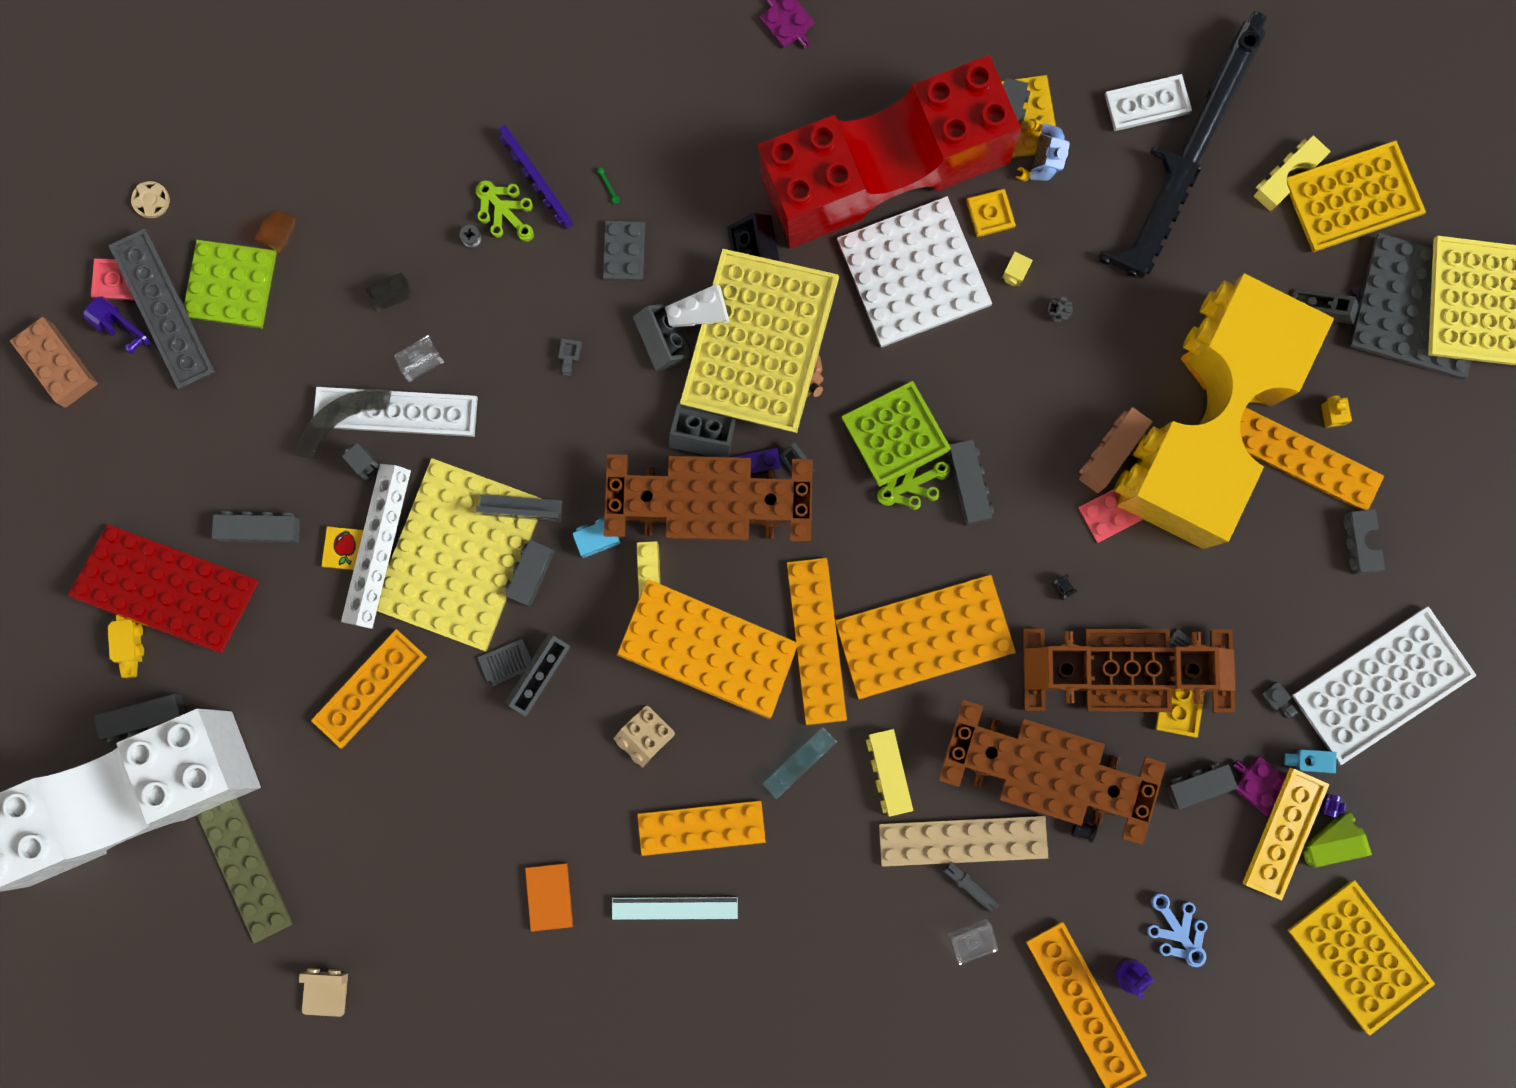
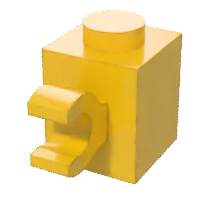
M1332 396L1328 397L1327 401L1321 404L1325 428L1343 426L1352 421L1348 398Z

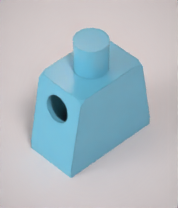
M1297 750L1296 754L1285 753L1284 764L1285 766H1296V770L1302 772L1336 773L1337 752ZM1306 757L1310 758V765H1306Z

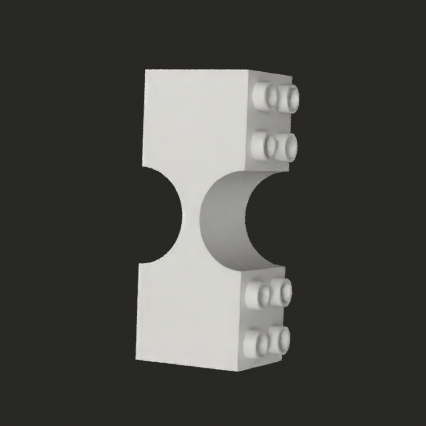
M195 709L116 743L118 748L91 762L60 773L33 778L0 792V892L30 887L107 854L106 850L128 839L165 825L187 820L203 811L261 788L232 711Z

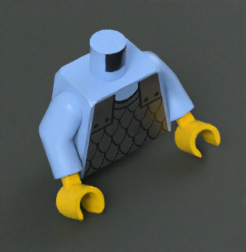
M1030 119V121L1035 122L1034 128L1028 127V130L1034 132L1041 131L1042 133H1040L1031 172L1023 167H1019L1017 170L1023 172V174L1016 176V178L1024 182L1028 181L1029 178L1031 180L1047 181L1055 173L1063 170L1070 142L1064 140L1065 136L1061 128L1046 123L1043 125L1040 120Z

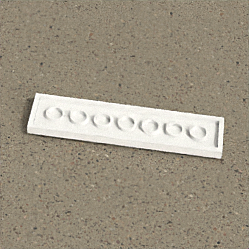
M316 387L313 427L475 437L478 397L470 395Z

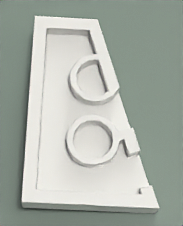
M718 284L665 307L669 325L672 327L695 326V324L704 323L707 325L716 322L730 323L721 287Z

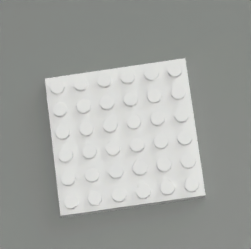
M948 196L837 238L880 348L992 305Z

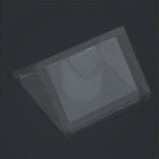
M429 336L424 337L394 355L401 373L409 382L444 362Z
M987 919L947 934L959 965L998 951L992 925Z

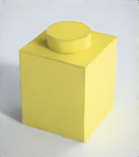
M1014 252L1002 278L1005 279L1007 284L1020 287L1033 260Z

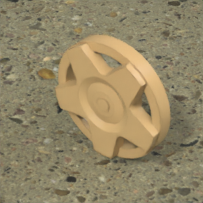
M153 181L138 184L131 196L132 207L139 215L145 218L161 216L166 212L170 203L168 191L161 184ZM162 191L165 194V199L160 196ZM138 208H144V213L139 211ZM156 208H161V210L155 213Z

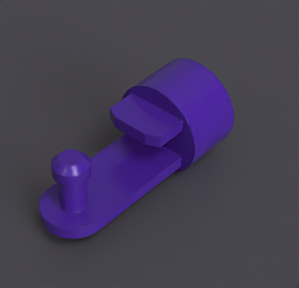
M105 297L96 298L86 307L83 319L99 332L105 331L110 336H113L115 331L112 325L116 322L135 338L125 345V350L129 354L136 352L135 349L141 344L146 347L151 344L142 332L119 315L120 310Z
M1125 959L1115 969V979L1118 985L1125 992L1136 994L1142 1000L1144 996L1141 993L1147 989L1149 983H1153V978L1147 968L1135 959Z

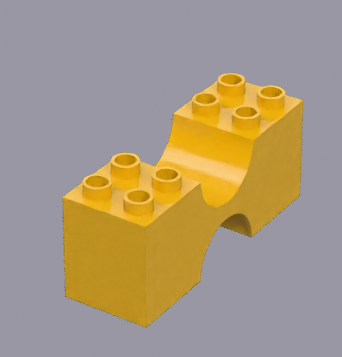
M1245 273L1232 283L1224 280L1216 292L1210 291L1200 309V313L1207 317L1199 328L1194 326L1183 344V348L1190 351L1185 364L1193 368L1201 376L1207 387V408L1199 425H1184L1172 421L1160 429L1152 427L1148 435L1143 434L1131 452L1132 456L1138 458L1137 463L1130 471L1125 469L1121 473L1114 487V491L1121 494L1116 505L1117 507L1132 514L1134 513L1143 520L1201 549L1229 542L1264 468L1247 452L1241 438L1240 423L1248 403H1261L1272 407L1299 393L1334 320L1333 317Z

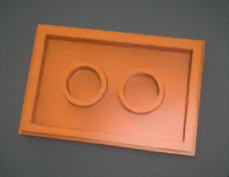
M568 863L525 868L531 932L573 927Z

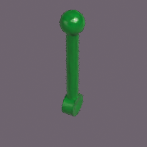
M602 167L598 168L597 173L601 175L612 196L613 204H619L620 198L615 195L604 174L605 170Z

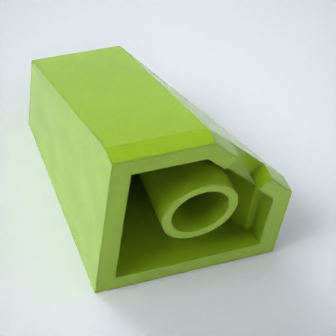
M1340 813L1338 818H1334L1304 845L1305 851H1303V856L1309 866L1320 867L1372 855L1366 834L1362 828L1354 825L1355 817L1352 813Z

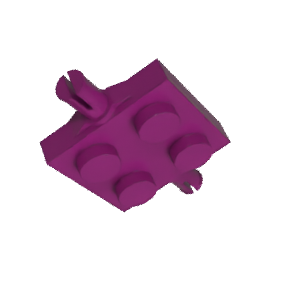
M766 0L770 8L760 16V20L781 46L785 48L798 40L804 49L807 46L809 47L811 43L804 35L815 23L797 0Z
M1257 757L1252 765L1247 768L1236 760L1232 767L1240 772L1241 776L1237 783L1238 788L1234 790L1265 816H1269L1286 777L1261 757Z

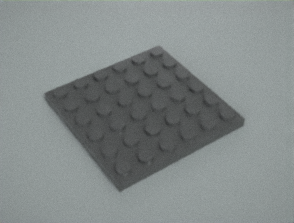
M1378 233L1375 236L1349 347L1462 380L1467 379L1472 360L1428 355L1433 248Z

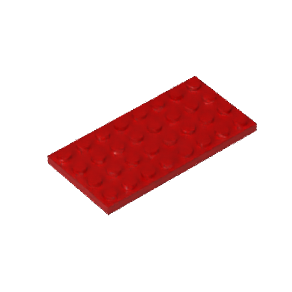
M107 524L68 596L222 655L259 582L257 579Z

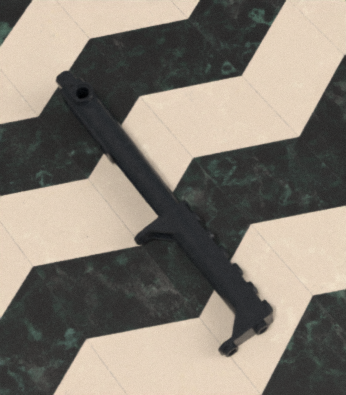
M1254 11L1248 22L1243 21L1206 95L1208 99L1181 156L1159 147H1152L1150 153L1163 163L1167 175L1165 182L1133 249L1116 255L1100 251L1099 261L1105 265L1112 264L1125 270L1127 275L1134 278L1139 277L1143 279L1146 273H1151L1155 265L1152 263L1154 256L1158 257L1161 253L1163 246L1160 244L1163 239L1167 240L1172 230L1169 228L1171 221L1176 222L1181 212L1177 209L1180 204H1185L1189 196L1186 191L1188 187L1192 188L1195 184L1197 176L1202 169L1199 164L1265 37L1263 26L1267 17L1263 13Z

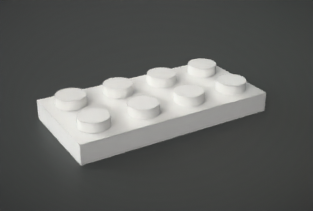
M1182 74L1107 91L1104 95L1114 131L1183 116L1192 112Z

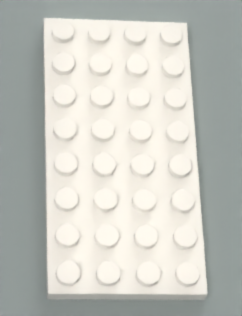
M1428 606L1291 696L1329 752H1337L1336 762L1338 765H1343L1477 675Z

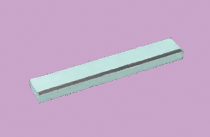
M738 897L612 898V920L738 919Z

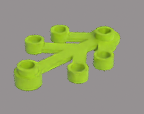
M490 181L480 182L476 187V194L481 199V209L477 214L479 221L483 224L490 221L488 213L490 200L495 206L494 225L490 229L492 235L496 238L503 235V214L517 229V234L521 241H531L534 237L532 227L527 224L523 225L509 209H522L528 212L533 208L532 201L529 198H523L521 201L500 200L496 196L509 195L512 198L517 197L520 194V190L515 184H510L508 187H495ZM483 188H489L488 192H482ZM511 189H517L515 193H510ZM525 202L530 203L528 207H523ZM486 214L487 218L481 219V216ZM499 228L500 232L494 233V230ZM527 229L528 233L522 234V230Z
M938 462L935 464L934 469L913 479L916 469L906 473L901 485L895 487L898 479L896 478L888 482L887 486L882 487L877 494L878 501L884 506L898 503L917 510L921 506V500L918 496L907 498L900 494L909 492L927 497L930 501L937 500L939 498V490L936 487L926 489L919 487V485L935 477L940 480L946 479L950 475V467L946 462ZM939 467H944L945 470H944V471H939L938 468H939ZM931 492L937 493L935 496L929 495ZM885 493H890L891 496H890V497H884V494H885ZM912 501L919 502L917 505L911 504Z

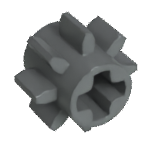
M1062 296L1059 299L1053 298V301L1048 306L1049 316L1054 317V321L1061 322L1062 319L1068 320L1073 313L1072 302L1067 301V298Z

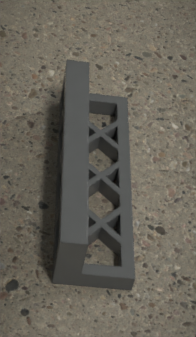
M481 494L480 506L476 507V512L480 516L561 522L563 501Z

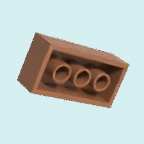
M41 317L10 340L55 403L66 408L98 385L97 381L56 326L48 319Z
M1133 407L1128 412L1124 410L1113 423L1116 427L1113 426L1103 437L1102 441L1105 443L1101 442L1091 454L1093 459H1089L1079 471L1082 475L1078 480L1096 493L1101 492L1109 484L1153 421Z

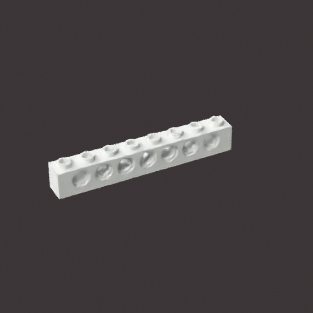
M380 464L343 611L341 620L343 623L373 628L411 470L396 465Z

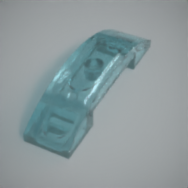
M822 727L774 772L763 785L778 799L837 741Z

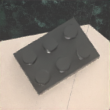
M605 221L604 281L643 282L645 222Z

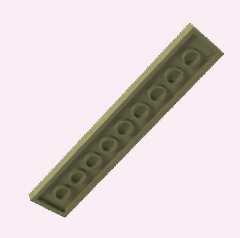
M238 798L198 814L199 821L253 943H257L293 925Z

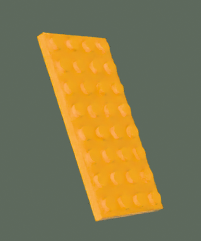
M992 575L835 620L858 700L1016 653Z
M647 579L617 656L762 717L771 719L798 644L795 641Z

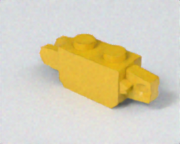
M116 615V621H112L108 625L109 656L113 662L119 664L121 678L137 677L138 662H142V656H144V647L141 644L143 627L139 623Z

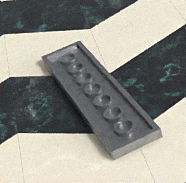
M143 229L108 245L177 389L181 390L217 373L148 230Z

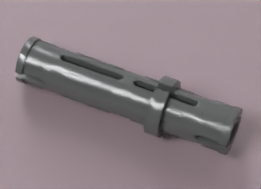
M952 861L948 864L949 866L944 868L943 872L951 877L959 888L962 887L990 913L995 911L994 908L997 909L1000 903L977 885L968 873L962 872Z

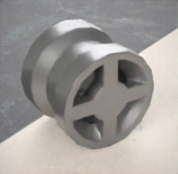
M474 225L462 227L459 235L463 244L470 249L478 247L482 241V236Z

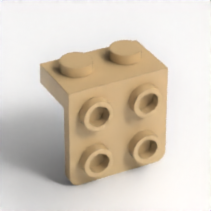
M645 706L621 728L614 740L621 749L631 756L636 764L643 768L673 738L675 732L649 706Z
M307 968V971L300 973L299 983H304L302 1013L305 1015L343 1016L345 1013L348 973H341V970L338 969L320 972L319 968Z

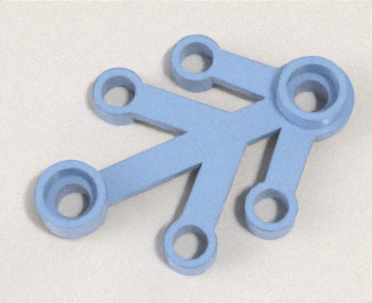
M1161 893L1155 894L1151 899V904L1154 909L1162 912L1173 931L1160 929L1156 925H1150L1147 928V934L1152 938L1161 937L1179 941L1185 948H1174L1168 943H1161L1159 945L1160 954L1185 958L1186 962L1192 967L1202 966L1206 961V953L1202 949L1204 932L1208 928L1207 923L1202 920L1194 922L1193 928L1196 933L1192 944L1188 936L1192 915L1196 910L1195 905L1191 902H1184L1182 904L1183 918L1180 925L1169 909V898ZM1158 898H1161L1163 900V903L1160 906L1156 904V900ZM1187 905H1191L1192 910L1190 912H1186L1185 907ZM1199 923H1203L1204 927L1202 930L1197 928ZM1155 927L1157 929V933L1155 935H1152L1151 929ZM1164 946L1169 947V951L1167 953H1163L1162 951ZM1194 952H1197L1198 958L1196 960L1192 959V954Z

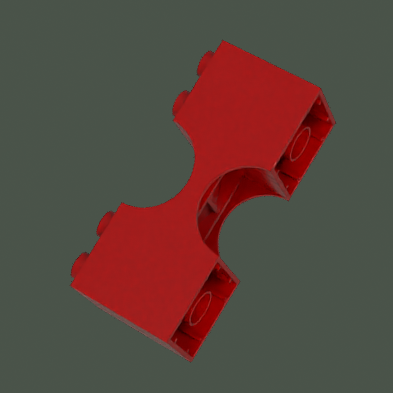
M989 54L912 84L910 91L902 99L887 109L869 117L853 121H841L835 115L758 144L761 179L789 249L863 221L864 217L873 208L901 193L922 187H934L936 192L1010 164L1021 126Z

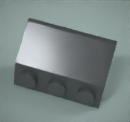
M673 303L649 305L633 316L655 371L670 369L690 361L695 351L686 327H672L669 325L665 307Z
M678 402L670 431L669 448L712 457H729L736 418L684 406Z

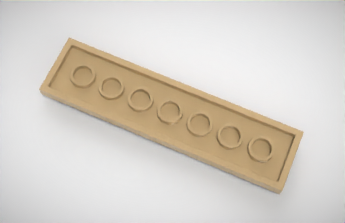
M1045 816L879 824L881 866L951 863V861L953 863L1048 858Z

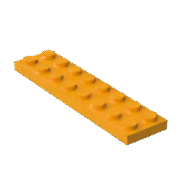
M1245 408L1240 423L1241 438L1247 452L1252 457L1360 511L1369 510L1384 475L1248 408Z
M827 558L787 562L806 725L847 721Z
M1061 921L1025 941L1104 1087L1126 1088L1147 1076L1064 922Z

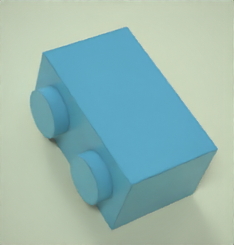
M604 518L596 520L595 525L589 527L587 525L576 528L577 532L572 533L582 558L621 544L619 537H604Z

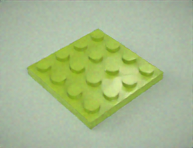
M197 240L184 303L190 319L263 329L277 252L275 250Z
M913 381L841 416L844 425L879 487L951 450L950 445Z

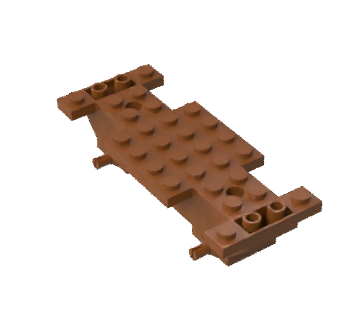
M607 454L604 537L625 538L626 520H628L629 522L645 524L644 536H648V528L649 536H653V524L666 522V539L749 541V524L766 527L765 539H769V531L771 532L770 539H774V527L791 525L790 542H811L813 459H792V479H775V470H772V478L771 470H767V479L751 478V458L669 456L668 476H654V467H651V475L650 467H646V476L628 475V455ZM648 492L653 495L650 502L642 501L644 493ZM767 496H774L777 501L774 505H767L765 498Z
M1023 629L1024 711L1045 712L1046 691H1066L1065 703L1067 704L1075 703L1074 691H1086L1087 712H1172L1171 692H1194V704H1203V692H1212V713H1235L1236 690L1233 629H1211L1210 647L1201 645V632H1192V645L1170 647V629H1085V646L1073 644V632L1067 631L1064 632L1065 644L1045 647V629ZM1062 665L1070 666V675H1064L1061 672ZM1189 665H1193L1196 668L1195 676L1188 674L1187 667Z
M962 700L938 781L960 787L964 770L968 768L976 773L973 785L980 788L984 776H993L1005 780L999 798L1001 801L1082 826L1088 806L1096 811L1093 824L1101 826L1104 814H1113L1127 818L1121 839L1140 845L1144 844L1166 763L1144 757L1139 777L1117 770L1120 757L1112 755L1109 767L1099 765L1105 747L1103 743L1026 719L1022 720L1016 739L998 732L1001 720L992 718L990 729L978 727L983 706ZM988 747H993L996 751V755L992 759L987 758L985 754ZM1111 785H1114L1117 789L1114 797L1108 795V788Z

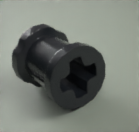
M1067 574L1051 583L1059 591L1061 600L1078 592L1067 579L1069 577Z
M1082 823V826L1073 824L1071 836H1079L1088 839V842L1092 843L1098 826Z

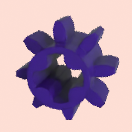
M1326 794V798L1323 799L1320 808L1323 809V815L1338 818L1339 813L1344 814L1346 804L1342 803V797Z

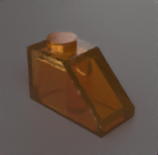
M278 210L263 221L255 239L261 246L275 250L280 254L297 218Z

